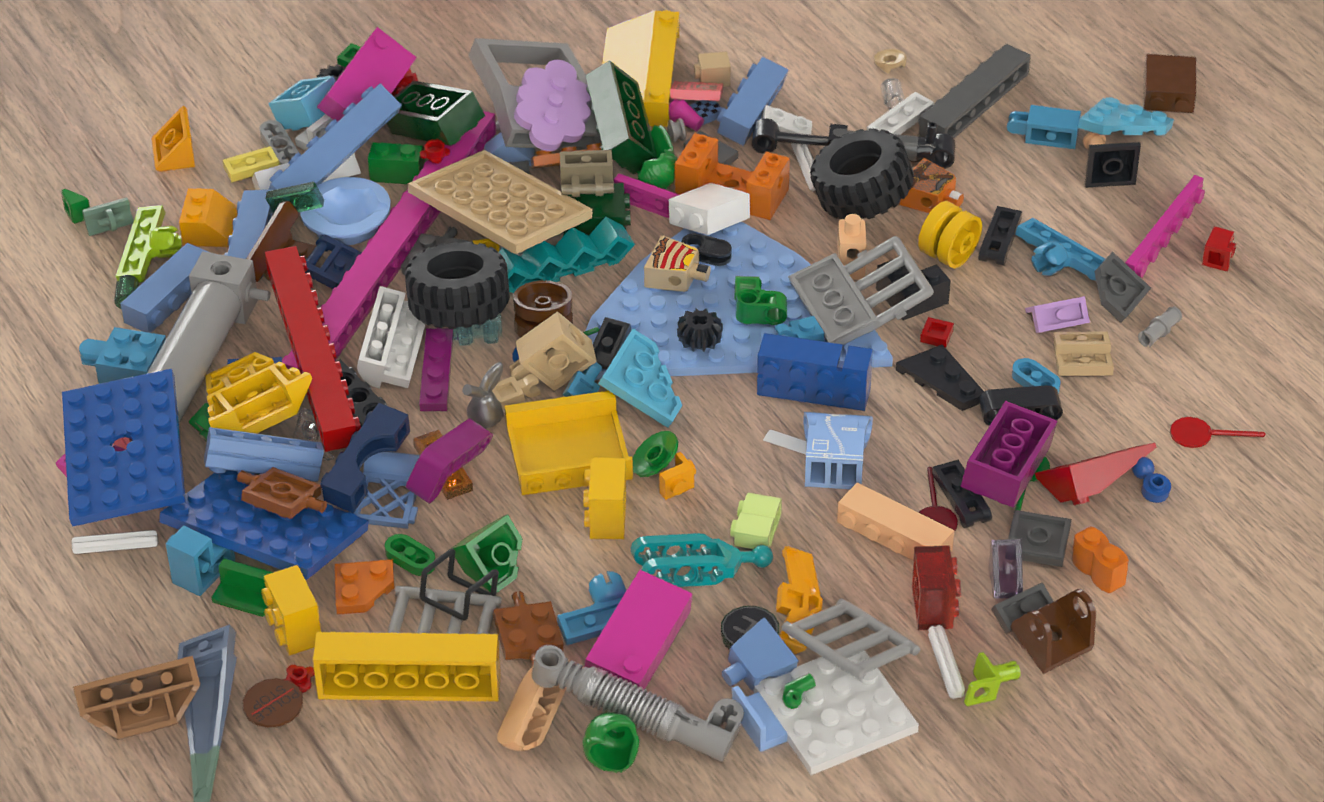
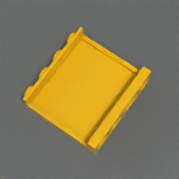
M603 391L504 406L506 429L522 495L585 486V469H590L591 458H625L626 480L633 479L632 456L629 457L616 411V396L612 392Z

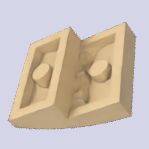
M1053 332L1058 376L1113 375L1114 365L1110 354L1111 342L1108 332Z

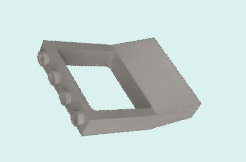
M475 38L468 55L494 104L505 147L537 148L530 140V130L521 127L514 119V112L518 105L516 95L521 86L510 85L497 62L547 65L552 60H562L575 68L577 72L576 80L588 86L585 73L567 43ZM592 100L588 105L591 114L585 124V132L581 140L575 143L562 141L558 149L576 146L577 150L587 149L586 145L602 144L600 135L596 130V117L591 109L593 105Z

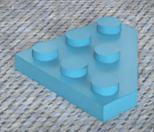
M1107 97L1099 101L1080 118L1078 128L1100 135H1111V132L1122 130L1124 135H1142L1143 132L1154 130L1153 133L1155 135H1165L1172 129L1174 119L1167 117V114L1163 112H1149L1143 110V107L1139 105H1125L1116 98Z
M632 329L598 384L669 428L682 407L679 396L674 395L671 388L673 382L666 365H662L659 360L658 354L660 351L657 344L635 329Z

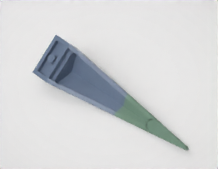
M231 625L179 643L177 660L193 656L200 682V687L185 711L192 772L193 802H210L237 661V657L234 655L236 631Z

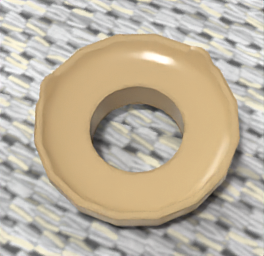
M885 49L875 54L874 62L879 68L889 74L891 69L898 68L901 65L905 67L906 54L898 49Z

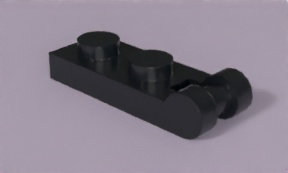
M997 206L980 247L978 260L985 262L993 260L996 261V264L1005 265L1017 226L1020 225L1022 220V211Z
M959 459L933 466L932 475L959 516L963 528L971 527L978 521L985 523L992 520L991 510L982 495L975 494L961 487L965 469ZM973 507L976 509L975 511H972V512H970V510H969L970 508H973Z

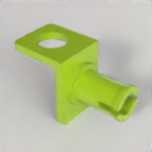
M984 652L978 653L973 669V674L978 681H973L969 684L964 699L965 705L971 706L996 700L1001 682L1018 680L1020 678L1019 665H1016L1017 662L1010 661L993 665ZM983 688L985 693L975 697V692Z

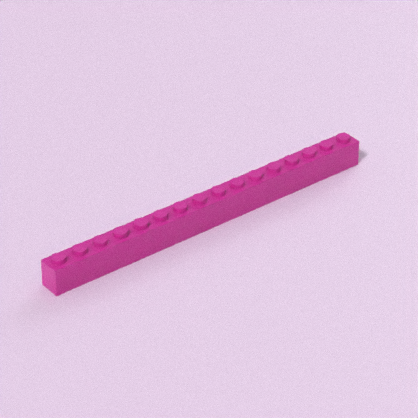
M483 111L485 117L478 122L475 128L468 130L462 135L458 143L451 146L445 145V147L450 149V155L445 156L442 162L438 164L427 160L418 176L414 177L413 181L483 151L485 144L496 134L495 114ZM408 190L403 192L398 204L392 207L388 218L379 226L374 237L369 239L366 248L361 255L359 254L356 257L351 269L345 272L343 280L338 287L332 290L327 302L321 305L325 321L322 325H328L330 341L328 343H334L337 358L374 307L379 287L387 288L401 269V265L420 234H425L441 212L408 193ZM291 350L288 355L284 356L282 363L286 365L287 369L292 367L298 369L293 351Z

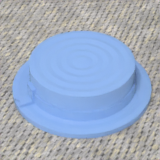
M341 177L325 181L312 188L301 201L300 216L304 226L316 233L318 237L320 235H328L346 245H354L364 242L376 234L379 226L390 213L391 202L387 191L378 183L359 177Z

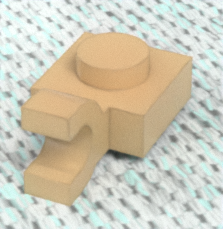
M532 373L516 381L514 376L499 381L492 390L501 403L502 409H505V405L524 402L525 395L527 397L541 395L536 385L539 383V380Z

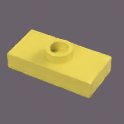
M271 146L223 160V167L231 182L253 177L254 172L279 166V160Z

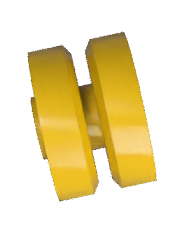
M947 200L940 202L932 209L921 227L918 247L921 252L930 257L938 258L941 263L953 269L958 268L969 259L979 242L982 233L981 218L968 211H962V208Z

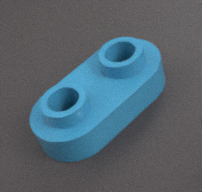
M1022 358L1014 362L1012 377L1017 383L1023 387L1053 386L1059 394L1061 381L1053 372L1033 359Z

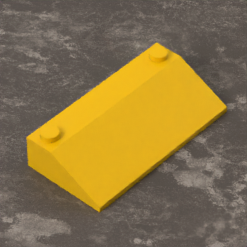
M669 10L653 11L607 28L602 64L610 60L639 83L649 126L662 125L667 127L669 121V99L676 39L679 38V12Z

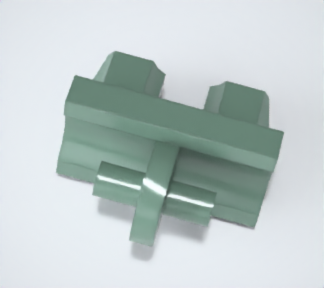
M127 197L82 210L89 236L109 230L113 232L117 228L133 224L134 222Z

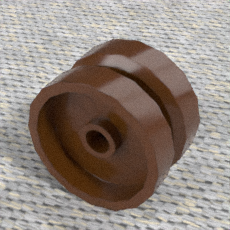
M534 281L518 287L514 292L515 332L520 338L556 312H559L573 324L572 292L567 286L554 281Z

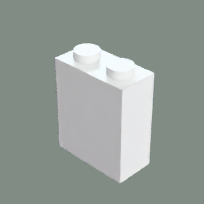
M714 183L706 184L669 199V224L705 235H710L750 218L749 193Z

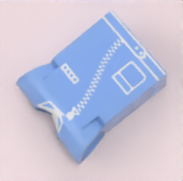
M804 412L803 425L807 442L805 487L851 489L857 482L862 484L864 449L870 439L873 417Z

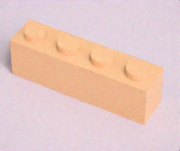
M858 482L838 502V523L933 571L953 550L954 530Z

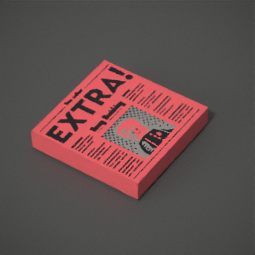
M674 81L670 89V98L719 101L723 93V83Z

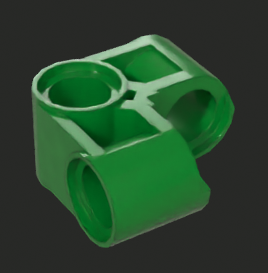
M735 276V316L739 322L743 324L778 325L786 321L787 297L783 293L762 290L760 277Z

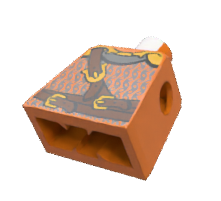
M923 158L913 169V184L905 199H901L900 204H898L930 213L935 206L946 200L960 207L964 194L955 191L956 177L954 174Z

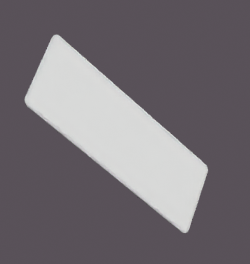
M769 430L763 441L806 455L807 442L774 430Z

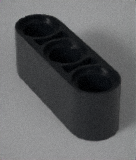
M1053 386L991 389L983 392L979 397L983 420L989 426L1005 401L1054 420H1058L1063 414L1058 391Z

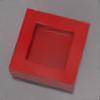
M928 317L920 334V342L934 346L943 345L946 348L954 331V323Z

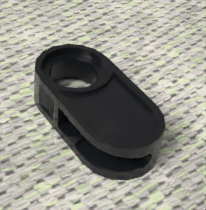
M697 233L687 234L682 238V243L700 246L697 248L699 250V262L723 266L731 261L732 247L725 240Z

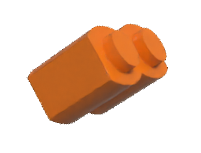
M1089 526L1075 534L1072 561L1076 568L1084 574L1091 576L1094 584L1104 592L1112 593L1126 584L1129 563L1127 555L1119 547L1110 544L1105 534L1097 528Z

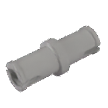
M1173 306L1169 307L1161 316L1154 317L1150 321V325L1138 334L1139 342L1145 347H1151L1160 337H1165L1170 333L1171 327L1182 319L1181 311Z

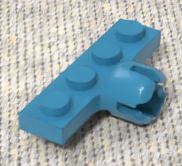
M1031 218L1017 226L1015 235L1024 239L1028 244L1037 247L1033 250L1035 255L1031 259L1033 267L1037 272H1042V275L1051 276L1064 267H1070L1085 274L1089 279L1096 281L1094 271L1105 258L1035 218Z
M607 571L606 573L610 580L608 583H606L602 573L596 575L589 583V592L594 604L557 615V622L566 645L600 636L627 591L621 575L614 571Z

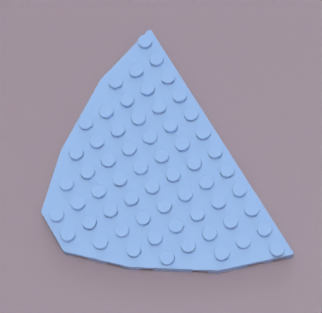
M739 222L706 235L725 240L732 247V258L726 265L715 266L699 262V264L711 267L707 282L693 279L688 291L685 292L644 287V266L651 255L649 254L638 263L591 316L585 331L595 327L600 329L605 317L629 323L631 329H635L657 344L660 351L658 354L659 360L662 365H666L670 377L757 373L758 352L764 333L778 335L775 330L776 325L743 324L736 319V300H734L735 276L760 277L762 290L783 293L787 297V319L784 324L789 326V321L810 317L811 315L791 285L788 276L811 264L793 250L744 222ZM684 228L671 239L681 242L682 238L687 234L702 233ZM696 244L690 245V246H693V247H696V248L700 247L699 245H696ZM696 307L699 311L707 308L709 313L716 312L717 317L721 319L723 324L721 342L717 343L714 349L706 348L705 352L697 349L693 352L691 347L683 348L682 342L678 341L677 329L679 317L684 316L685 311L694 312ZM876 330L844 344L838 367H843L848 345L873 349L872 367H892L893 357L887 349V344L881 340ZM598 332L588 336L590 339H592V344L594 343V340ZM602 368L595 380H601L607 369Z

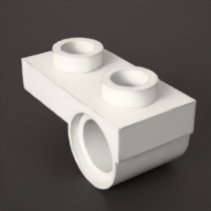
M767 105L764 107L761 119L768 118L778 124L779 132L811 135L812 121L802 116L787 113L779 108Z

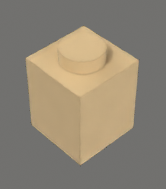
M728 52L698 54V64H694L695 79L705 83H723V87L731 86V66Z

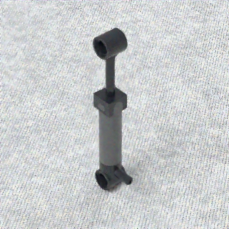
M763 118L754 125L752 147L755 151L765 154V152H773L778 142L828 146L830 141L835 138L839 139L843 137V134L848 132L851 134L856 131L847 130L848 125L830 124L829 136L779 132L778 124L775 121ZM935 122L927 124L926 137L895 134L903 142L909 161L921 162L925 158L943 169L951 167L955 161V139L949 134H937V124Z

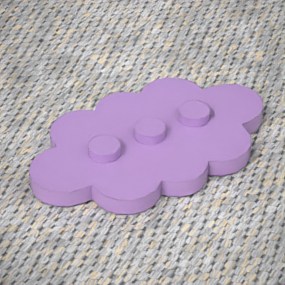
M562 60L548 62L545 69L535 67L526 70L522 78V86L516 95L518 105L514 112V119L521 127L530 130L529 137L531 142L537 148L544 151H555L560 147L562 141L568 143L580 141L585 132V124L591 114L588 106L591 97L587 92V85L576 80L577 72L575 68Z

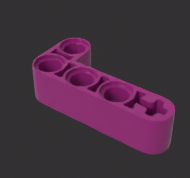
M467 419L425 448L419 456L405 488L428 504L432 503L441 492L447 478L484 452L490 444L493 434L472 419Z

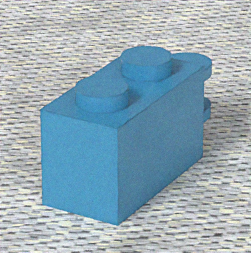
M1031 105L1029 112L1013 111L1009 114L1007 130L1013 134L1026 135L1025 143L1076 149L1081 111Z

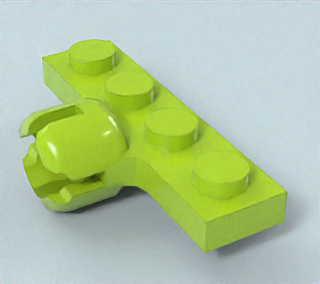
M163 205L138 208L116 274L119 284L144 282L152 258L172 257L182 248L181 236L174 233L178 231V228L162 226L166 214Z

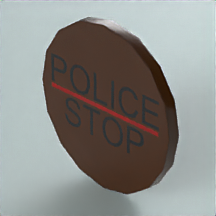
M279 678L266 679L254 684L243 698V712L247 719L257 726L266 728L281 727L292 722L300 714L303 707V695L298 686L289 680Z

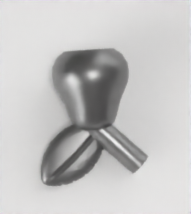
M502 362L496 363L486 372L480 387L466 384L462 389L464 395L472 397L467 407L468 419H472L484 428L495 426L503 415L502 405L492 392L501 378L503 372Z

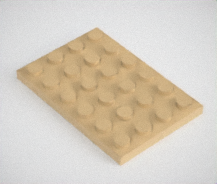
M486 150L408 183V193L515 254L521 253L592 218L591 208L568 195H561V192Z

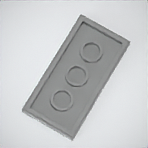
M836 253L788 276L791 285L807 311L816 318L824 331V338L827 342L844 345L881 326L878 318Z

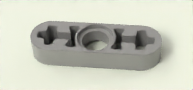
M270 120L260 125L261 140L265 147L271 146L279 160V165L288 163L299 152L280 122ZM279 145H285V146H286V147H284V148H275L276 146H279Z

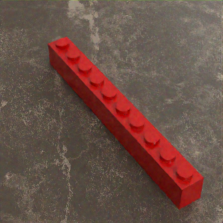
M296 246L265 252L267 273L297 367L301 374L307 372L312 376V381L306 395L324 451L328 452L347 448L352 435L361 428L358 416L353 417L352 415L355 414L353 400L346 397L349 395L346 379H340V377H343L340 361H334L337 358L334 343H328L330 341L328 325H322V323H325L322 308L316 307L319 306L316 290H311L313 283L310 272L305 273L307 271L304 255L299 256Z

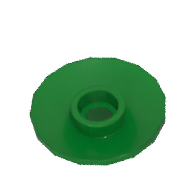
M660 431L647 438L637 448L632 458L633 472L639 477H650L666 468L678 450L679 441L677 436L671 431Z

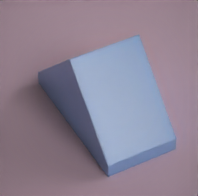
M501 132L488 141L484 147V150L506 162L529 161V166H532L531 158L535 155V148L505 147Z

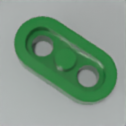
M395 534L385 541L386 557L393 559V563L413 575L421 576L422 570L436 560L435 553L431 549L408 535Z

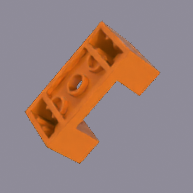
M694 133L675 162V194L681 195L709 183L728 188L734 187L733 189L749 193L750 215L771 220L789 190L790 158L765 152L754 171L718 163V139Z

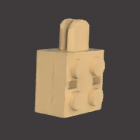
M556 312L515 341L519 359L511 364L509 368L511 377L514 376L516 381L532 373L555 391L570 381L574 373L577 371L583 372L596 363L597 360L592 339L559 312Z

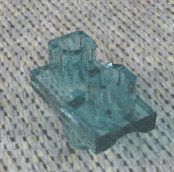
M498 314L493 320H486V323L481 325L475 324L470 328L457 327V329H453L454 340H458L460 346L470 345L475 338H484V342L487 344L497 343L499 337L502 336L501 314Z

